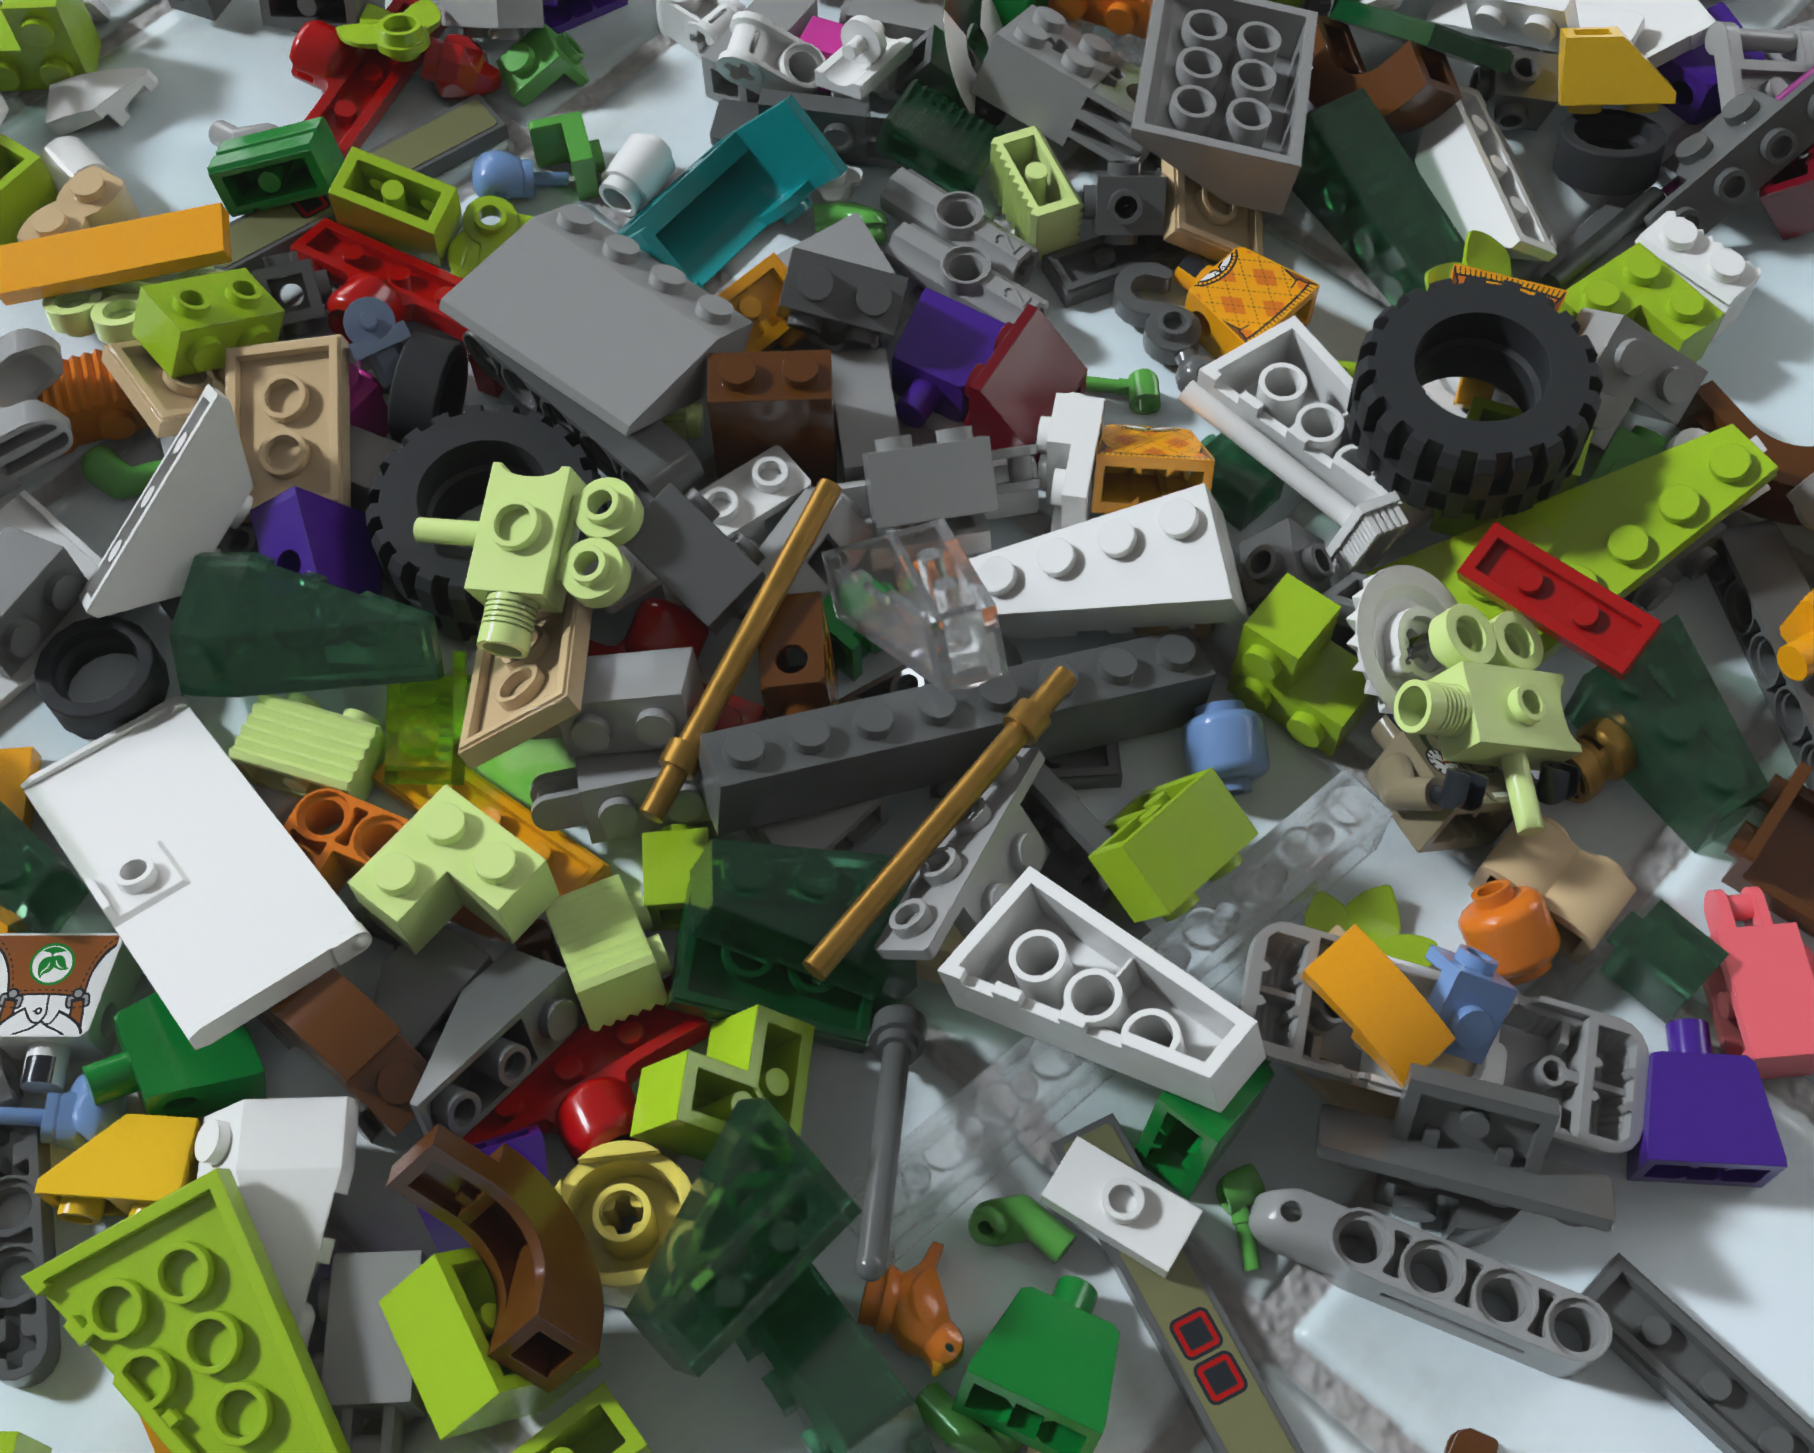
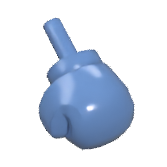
M492 150L482 153L474 162L472 186L478 197L492 195L506 200L534 198L535 186H569L568 172H534L532 159L521 160L509 152Z
M82 1074L75 1080L67 1093L48 1092L45 1109L0 1106V1124L41 1127V1143H56V1147L76 1151L127 1114V1098L124 1096L95 1107Z

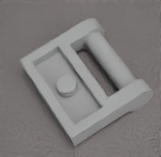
M1717 21L1708 28L1705 35L1706 51L1713 55L1715 59L1721 111L1731 99L1744 94L1751 87L1775 98L1814 66V32L1808 26L1792 25L1785 30L1739 28L1734 22ZM1743 51L1780 53L1788 61L1744 59Z

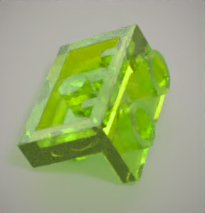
M453 651L452 676L387 674L384 784L464 785L465 762L458 755V749L472 675H466V651Z

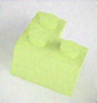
M447 784L347 882L367 917L415 955L425 947L463 906L514 944L560 895L546 859Z

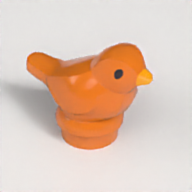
M936 1241L932 1242L922 1261L910 1270L903 1273L895 1265L889 1264L882 1278L874 1282L866 1281L857 1324L873 1327V1333L875 1334L890 1333L898 1350L908 1356L921 1357L930 1368L932 1377H938L943 1371L949 1370L959 1363L963 1356L965 1343L960 1329L950 1318L937 1274V1267L943 1254L944 1244Z

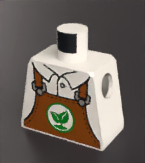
M0 933V1047L11 1058L25 1060L20 1081V1088L22 1090L39 1095H48V1092L63 1093L70 1060H102L112 1055L117 1042L114 1016L120 1010L131 1005L143 973L117 933Z

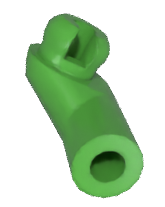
M856 202L813 204L815 232H820L857 212L878 246L886 243L887 233L885 226H888L889 222L883 211Z
M95 446L82 456L80 466L85 479L117 500L141 495L162 461L160 459L131 466L114 454L115 452L105 446Z
M1023 1194L981 1202L974 1208L968 1220L970 1236L976 1243L982 1246L998 1247L1029 1241L1054 1263H1058L1078 1237L1075 1232L1032 1197Z
M938 1382L927 1385L914 1400L913 1411L950 1449L958 1453H1016L1024 1445L987 1426L983 1428L978 1422L951 1410L955 1398Z

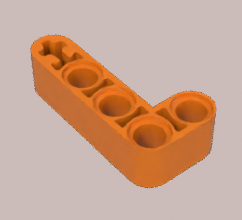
M323 788L305 795L297 803L283 827L338 895L348 878L351 879L409 819L342 791ZM335 823H342L336 831L320 835L326 827ZM465 906L450 920L490 939L510 942Z

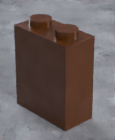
M831 350L708 353L707 406L718 479L771 447L778 445L783 448L809 477L811 487L816 486L821 478L829 479L837 484L836 427Z

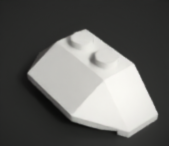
M1457 82L1463 98L1437 119L1423 127L1415 157V164L1424 181L1422 190L1428 200L1434 204L1441 219L1440 230L1442 235L1455 248L1464 249L1468 232L1472 230L1482 231L1501 243L1512 259L1549 262L1557 255L1556 239L1514 152L1500 127L1490 118L1486 109L1487 104L1480 91Z
M210 384L206 385L198 402L92 577L80 593L79 598L86 613L96 618H101L189 594L197 579L202 582L206 581L216 568L221 556V550L217 546L228 528H238L247 517L253 503V497L249 494L254 486L231 402L220 390Z

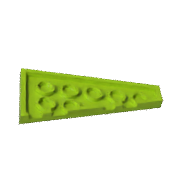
M1732 423L1535 503L1531 509L1516 515L1508 514L1363 574L1372 576L1378 573L1379 570L1393 565H1410L1423 569L1437 578L1450 591L1458 604H1468L1475 607L1489 621L1508 610L1458 580L1457 570L1496 521L1624 599L1775 478L1778 466ZM1537 629L1544 648V656L1541 662L1543 664L1563 648L1564 645ZM1417 636V637H1414V638L1409 639V642H1410L1409 646H1410L1412 649H1413V645H1412V644H1413L1420 636Z
M216 1168L21 1276L22 1280L36 1296L45 1295L67 1322L63 1327L78 1345L89 1346L114 1375L112 1384L172 1453H351L230 1168Z

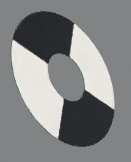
M945 0L943 13L944 39L948 62L956 88L967 110L978 123L987 128L996 127L1003 121L1006 113L970 92L977 74L969 59L966 39L970 24H977L986 38L989 49L995 34L1003 28L997 9L992 0Z

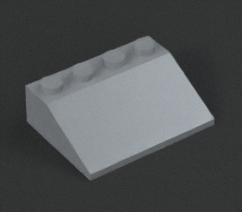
M1153 0L1129 137L1224 202L1282 215L1301 167L1318 12L1267 0Z
M571 203L532 217L441 298L439 305L440 311L626 437L707 396L708 353L744 352L753 325L751 320L734 310L732 304L726 299L709 294L689 281L686 275L678 268L658 261L641 250L635 240L615 233L595 220L594 215L590 211Z

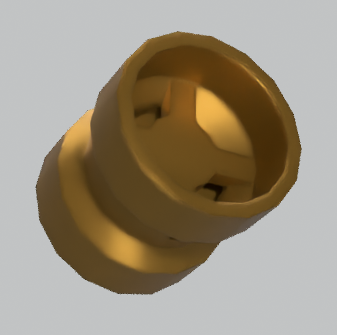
M1601 716L1594 718L1580 727L1576 733L1575 740L1581 744L1583 753L1564 763L1578 766L1581 772L1577 794L1568 800L1577 804L1586 803L1601 793L1605 781L1613 782L1620 780L1631 773L1638 765V755L1632 740L1611 719Z

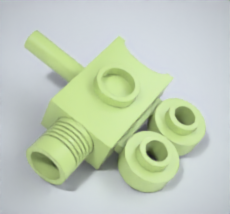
M209 266L44 298L42 305L50 327L58 333L67 334L70 337H85L96 332L99 340L106 344L137 340L132 335L141 286L223 272L225 270Z
M493 462L480 521L418 517L414 523L413 535L418 543L473 546L464 589L485 606L476 646L484 652L499 657L523 659L529 655L538 611L562 613L567 591L579 603L589 608L610 606L625 594L631 582V566L627 558L617 547L627 543L638 533L644 520V508L641 500L629 485L617 478H600L586 485L577 473L567 466H561L557 472L545 476H522L511 473L501 462ZM612 501L610 508L606 512L597 514L598 509L604 503ZM581 530L588 539L578 542ZM599 561L597 569L592 574L584 576L586 568L591 563Z
M1456 604L1434 617L1428 629L1431 652L1435 659L1448 669L1427 681L1412 679L1400 687L1394 701L1396 723L1401 730L1407 733L1438 736L1443 761L1502 767L1517 835L1532 836L1539 834L1545 828L1531 770L1540 771L1542 762H1565L1583 753L1581 744L1574 739L1568 728L1562 708L1561 687L1565 684L1563 674L1534 670L1543 660V643L1537 629L1522 614L1514 611H1505L1488 621L1475 607L1468 604Z

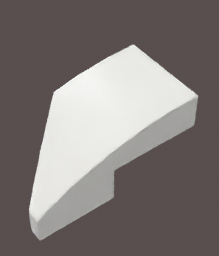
M118 68L85 73L53 83L49 86L45 124L59 137L100 121L106 115L123 127L131 117L128 114L130 101L136 95L147 90L152 92L158 84V78L148 68Z

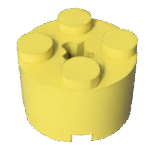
M630 1140L614 1141L588 1150L577 1159L578 1164L568 1172L563 1180L560 1178L555 1189L573 1212L591 1247L601 1279L604 1304L620 1308L646 1306L660 1301L683 1288L690 1280L692 1271L700 1256L703 1232L701 1213L688 1176L679 1165L662 1154L659 1149L644 1142ZM636 1215L638 1222L633 1224L631 1232L618 1234L617 1230L623 1228L624 1217Z

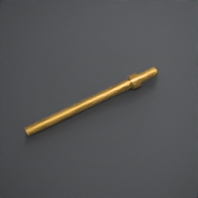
M821 478L817 483L678 738L671 737L658 760L662 768L638 810L644 817L662 824L685 781H693L699 771L700 734L713 731L839 499L842 489L835 482Z
M1057 666L1029 699H1019L1003 718V730L804 959L802 964L810 974L821 981L828 977L1024 745H1034L1050 727L1051 719L1049 716L1077 684V678L1070 670L1063 666Z

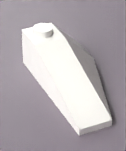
M348 1096L243 1099L204 1117L203 1125L198 1132L195 1142V1156L199 1161L197 1179L216 1168H230L306 1348H308L316 1316L313 1306L306 1302L311 1281L320 1263L330 1264L336 1240L323 1236L334 1194L348 1195L355 1165L360 1099Z

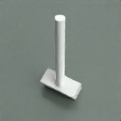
M1194 380L1180 394L1178 399L1341 526L1326 548V552L1340 580L1347 577L1353 571L1363 574L1373 570L1409 524L1398 505L1401 499L1396 491L1355 506Z

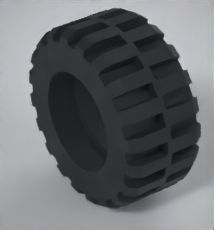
M1468 276L1465 278L1464 283L1453 284L1451 278L1430 283L1428 291L1425 293L1420 288L1414 289L1399 297L1396 306L1391 305L1378 315L1374 320L1372 330L1366 333L1360 347L1347 411L1350 414L1347 427L1350 441L1355 446H1359L1357 457L1369 473L1375 470L1379 472L1377 478L1379 485L1389 493L1399 491L1406 495V504L1423 512L1426 506L1441 510V517L1460 520L1462 514H1475L1476 521L1498 519L1500 511L1507 509L1509 515H1516L1533 508L1536 499L1538 501L1546 500L1560 489L1564 478L1571 476L1580 459L1602 402L1600 393L1604 385L1602 369L1598 363H1595L1598 354L1590 338L1587 335L1578 336L1581 327L1579 323L1566 310L1562 313L1554 310V301L1538 291L1534 296L1520 291L1521 284L1508 280H1503L1502 285L1486 283V277ZM1448 377L1474 378L1490 383L1504 391L1516 402L1522 414L1499 421H1477L1463 418L1437 405L1421 386L1434 380Z
M498 404L496 411H485L482 405L464 407L465 414L449 417L448 412L434 417L431 419V427L422 432L417 427L401 440L403 448L399 452L394 449L390 451L379 466L383 476L376 475L372 480L368 493L370 505L366 510V522L372 538L371 543L388 584L391 586L395 598L403 609L414 613L417 622L433 631H439L443 626L445 634L449 638L469 641L471 635L478 636L485 606L464 589L473 548L416 542L413 535L416 519L418 517L456 520L468 510L484 504L493 462H501L511 473L522 476H545L557 472L561 466L571 467L586 485L601 478L593 455L587 447L579 443L578 436L562 424H557L554 427L551 417L530 410L528 415H523L520 413L519 407ZM607 502L598 509L597 514H602L608 510ZM581 530L578 542L588 539Z

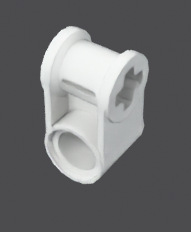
M656 0L657 22L660 32L665 37L676 41L693 52L700 60L706 50L729 27L733 15L746 9L739 0Z
M739 11L733 15L729 25L732 36L728 48L720 53L716 63L717 71L725 79L734 84L744 86L758 95L761 94L762 88L812 94L819 88V86L815 85L814 70L824 63L826 59L817 47L778 27L766 16L757 12ZM790 71H792L797 76L798 80L792 75Z

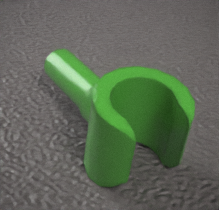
M1138 369L1132 372L1128 379L1087 376L1085 390L1129 396V407L1134 413L1150 415L1158 412L1161 408L1159 379L1150 369Z
M1245 1164L1228 1172L1220 1178L1216 1186L1217 1199L1224 1211L1231 1215L1232 1223L1235 1225L1245 1272L1262 1269L1257 1242L1249 1229L1250 1212L1248 1207L1252 1206L1255 1198L1259 1194L1266 1192L1258 1171L1252 1164Z

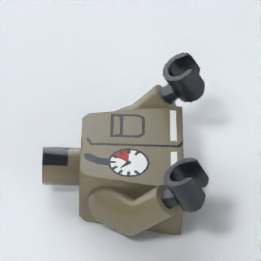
M1386 714L1372 728V738L1384 751L1368 770L1367 781L1418 853L1492 845L1514 820L1503 771L1498 767L1443 761L1438 736L1404 732L1397 726L1393 714ZM1542 762L1539 779H1535L1532 774L1538 801L1546 805H1555L1575 797L1578 791L1580 768L1564 762Z

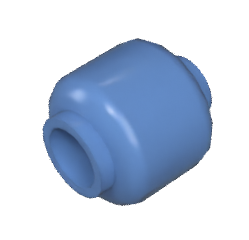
M1221 700L1197 706L1194 708L1195 716L1185 722L1181 730L1187 774L1191 775L1213 767L1233 797L1250 793L1252 791L1250 781L1265 775L1270 766L1262 716L1258 712L1245 709L1244 701Z

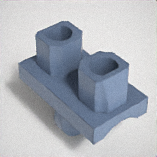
M374 297L358 298L349 304L344 313L343 325L345 333L352 341L348 346L358 368L365 371L372 369L384 389L385 396H389L396 364L404 345L412 336L404 320L396 323L394 313L387 303Z

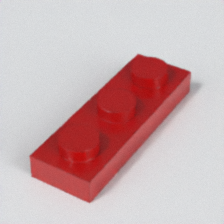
M1496 521L1457 570L1458 580L1508 611L1522 614L1535 628L1621 681L1625 679L1662 629V621Z

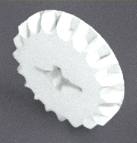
M1393 565L1379 570L1378 573L1364 579L1363 589L1352 596L1353 605L1356 610L1346 618L1348 624L1355 632V635L1346 644L1356 651L1359 661L1352 670L1363 672L1366 678L1364 694L1378 696L1379 713L1393 714V717L1396 694L1405 682L1412 679L1427 681L1448 669L1433 656L1429 644L1428 629L1434 617L1458 604L1450 591L1437 578L1423 569L1410 565ZM1417 636H1420V637L1412 644V645H1413V649L1410 651V657H1411V658H1410V659H1407V658L1409 657V654H1408V651H1407V648L1409 647V644H1410L1409 639L1414 638V637H1417Z

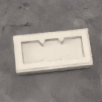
M1079 1136L1075 1138L1040 1198V1203L1163 1278H1166L1203 1212V1210Z

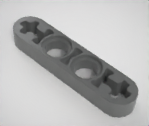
M0 1124V1146L9 1143L10 1132L14 1130L25 1137L24 1141L14 1144L12 1150L13 1166L25 1175H12L10 1160L0 1152V1206L7 1198L17 1193H27L32 1200L31 1212L26 1220L13 1228H0V1284L4 1273L16 1263L30 1261L37 1268L56 1257L53 1207L34 1193L38 1178L51 1169L50 1144L41 1143V1127ZM31 1289L13 1299H5L0 1290V1381L14 1388H30L42 1383L53 1373L59 1362L61 1352L59 1311L45 1295L36 1296ZM4 1316H20L23 1336L36 1343L35 1350L24 1354L23 1366L21 1367L6 1359L7 1353L19 1348L20 1335L19 1326L6 1318L3 1319Z

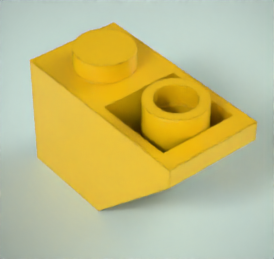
M1618 26L1561 28L1558 54V102L1560 106H1568V112L1574 114H1596L1602 112V105H1625L1624 110L1627 112L1652 113L1659 110V104H1675L1676 91Z
M127 1113L39 1177L34 1193L56 1209V1217L65 1222L79 1225H99L103 1216L129 1217L197 1179L199 1161L195 1156V1142L203 1124L198 1118Z

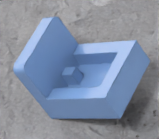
M1464 944L1459 945L1456 953L1431 945L1425 958L1439 969L1441 974L1427 1002L1456 1038L1454 1043L1443 1053L1482 1065L1518 990L1496 972L1499 962L1488 954Z

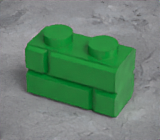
M321 116L222 141L216 151L217 156L212 158L207 170L227 212L232 217L253 213L256 208L265 210L327 195L344 162V157L326 119Z

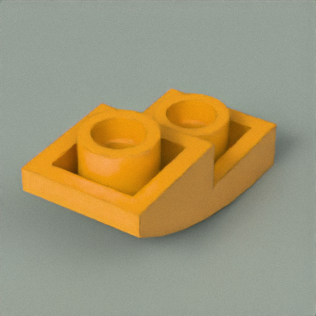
M1356 924L1303 970L1302 979L1353 1029L1351 1038L1402 1089L1411 1062L1429 1066L1456 1039L1409 979Z

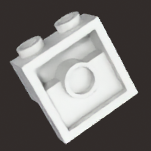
M1056 392L1052 416H1041L1036 442L1037 452L1041 453L1037 478L1041 479L1040 488L1046 489V513L1053 514L1051 532L1093 519L1094 513H1091L1090 508L1096 450L1104 430L1105 398L1090 397L1075 392Z

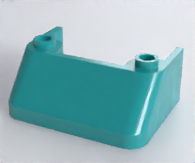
M790 95L718 141L616 233L635 240L641 250L663 264L678 268L686 275L689 281L706 290L704 285L765 227L780 218L786 225L796 220L812 205L807 198L809 194L816 188L841 176L849 168L795 97Z

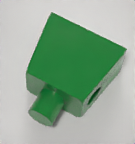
M157 992L120 1010L114 1016L116 1035L121 1053L82 1066L83 1075L95 1107L137 1092L145 1115L198 1118L210 1115L243 1099H267L265 1070L245 1024L211 1045L194 1050Z
M1264 1059L1221 1113L1164 1090L1158 1097L1134 1150L1141 1164L1189 1200L1255 1113L1275 1075L1269 1066L1271 1061Z
M1075 1276L1059 1278L1052 1295L1032 1286L1022 1287L970 1361L951 1410L1042 1453H1093L1106 1426L1120 1336L1114 1324L1092 1314L1098 1299L1096 1289L1086 1280Z

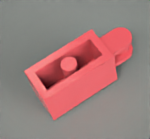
M1758 886L1744 887L1741 893L1736 895H1726L1721 889L1708 890L1704 897V913L1711 936L1694 954L1722 1054L1747 1055L1756 1062L1761 1079L1812 1075L1814 1073V955L1811 949L1803 944L1797 922L1773 924L1765 896ZM1743 921L1745 927H1737L1735 922Z

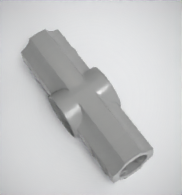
M901 167L889 177L888 184L880 195V207L883 211L902 223L905 221L908 224H917L952 246L964 244L982 248L989 255L993 270L1022 287L1029 281L1034 268L1039 262V250L986 217L982 201L976 195L969 192L955 191L948 193L914 170H906Z
M904 221L892 233L891 240L884 250V255L894 271L904 277H908L909 280L924 289L927 287L1001 322H1011L1014 324L1027 304L1038 307L1045 317L1048 315V301L993 270L989 255L977 246L964 244L952 246L917 224H908Z

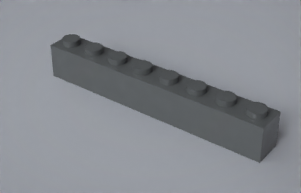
M1189 627L700 734L698 786L716 834L719 836L960 779L1003 730V718L1019 699H1029L1057 666H1063L1070 670L1077 678V684L1049 716L1051 719L1050 727L1034 745H1024L1023 747H1038L1045 759L1182 727L1185 722L1195 716L1194 708L1207 703L1216 673Z

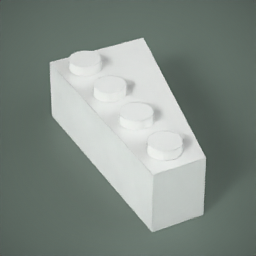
M1296 316L1287 319L1199 369L1197 383L1353 505L1357 506L1360 503L1389 493L1377 483L1379 472L1375 470L1369 473L1357 457L1359 446H1355L1350 441L1347 427L1350 414L1347 411L1353 378ZM1397 491L1396 493L1401 499L1398 505L1409 522L1397 539L1432 519L1435 508L1426 506L1423 512L1406 504L1407 496Z
M1205 483L965 560L976 617L981 622L986 620L1008 640L1077 636L1079 631L1107 630L1110 634L1134 632V628L1168 626L1171 630L1188 627L1195 629L1196 624L1224 622L1227 627L1243 626L1248 620L1224 515Z
M1031 866L1024 871L937 970L956 1007L1220 1113L1266 1058L1257 1020Z

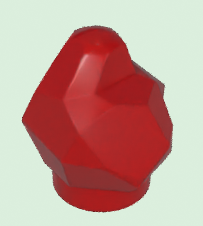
M448 34L445 40L430 37V45L424 55L421 78L434 82L435 89L441 97L455 100L468 99L477 93L480 96L494 93L500 87L502 81L500 70L489 64L487 52L471 37L459 34Z

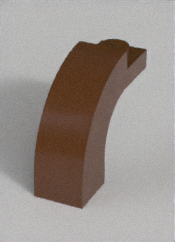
M1318 14L1308 100L1325 116L1377 134H1403L1429 124L1463 98L1445 53L1409 40L1383 64L1367 72L1349 25Z
M1713 380L1701 385L1679 423L1675 424V426L1680 431L1688 428H1700L1710 433L1733 423L1747 438L1751 439L1757 435L1767 448V451L1764 453L1778 466L1777 476L1767 483L1771 488L1769 491L1740 510L1774 522L1803 525L1795 514L1794 505L1786 495L1814 472V446L1792 445L1767 435L1746 417Z
M334 968L256 1016L289 1051L294 1046L303 1050L329 1072L354 1098L360 1099V1104L394 1138L416 1117L410 1106V1101L428 1062L399 1034L402 1029L361 990Z
M438 1123L392 1165L386 1187L452 1228L476 1251L489 1273L496 1296V1319L488 1357L550 1394L599 1354L604 1321V1298L599 1271L591 1247L580 1224L561 1195L545 1176L520 1153L504 1142L488 1156Z

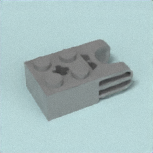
M1034 5L1028 7L995 34L971 87V93L1027 126L1035 125L1039 127L1044 136L1061 146H1064L1070 139H1073L1108 161L1130 160L1143 162L1150 155L1151 151L1129 137L1141 69L1114 53L1112 46L1105 39L1090 33L1082 34L1065 24V18L1057 11L1048 7H1036Z
M30 328L17 329L0 337V498L22 487L21 476L63 455L73 445L71 420L52 406L36 400L46 388L58 381L63 373L61 347L51 336Z

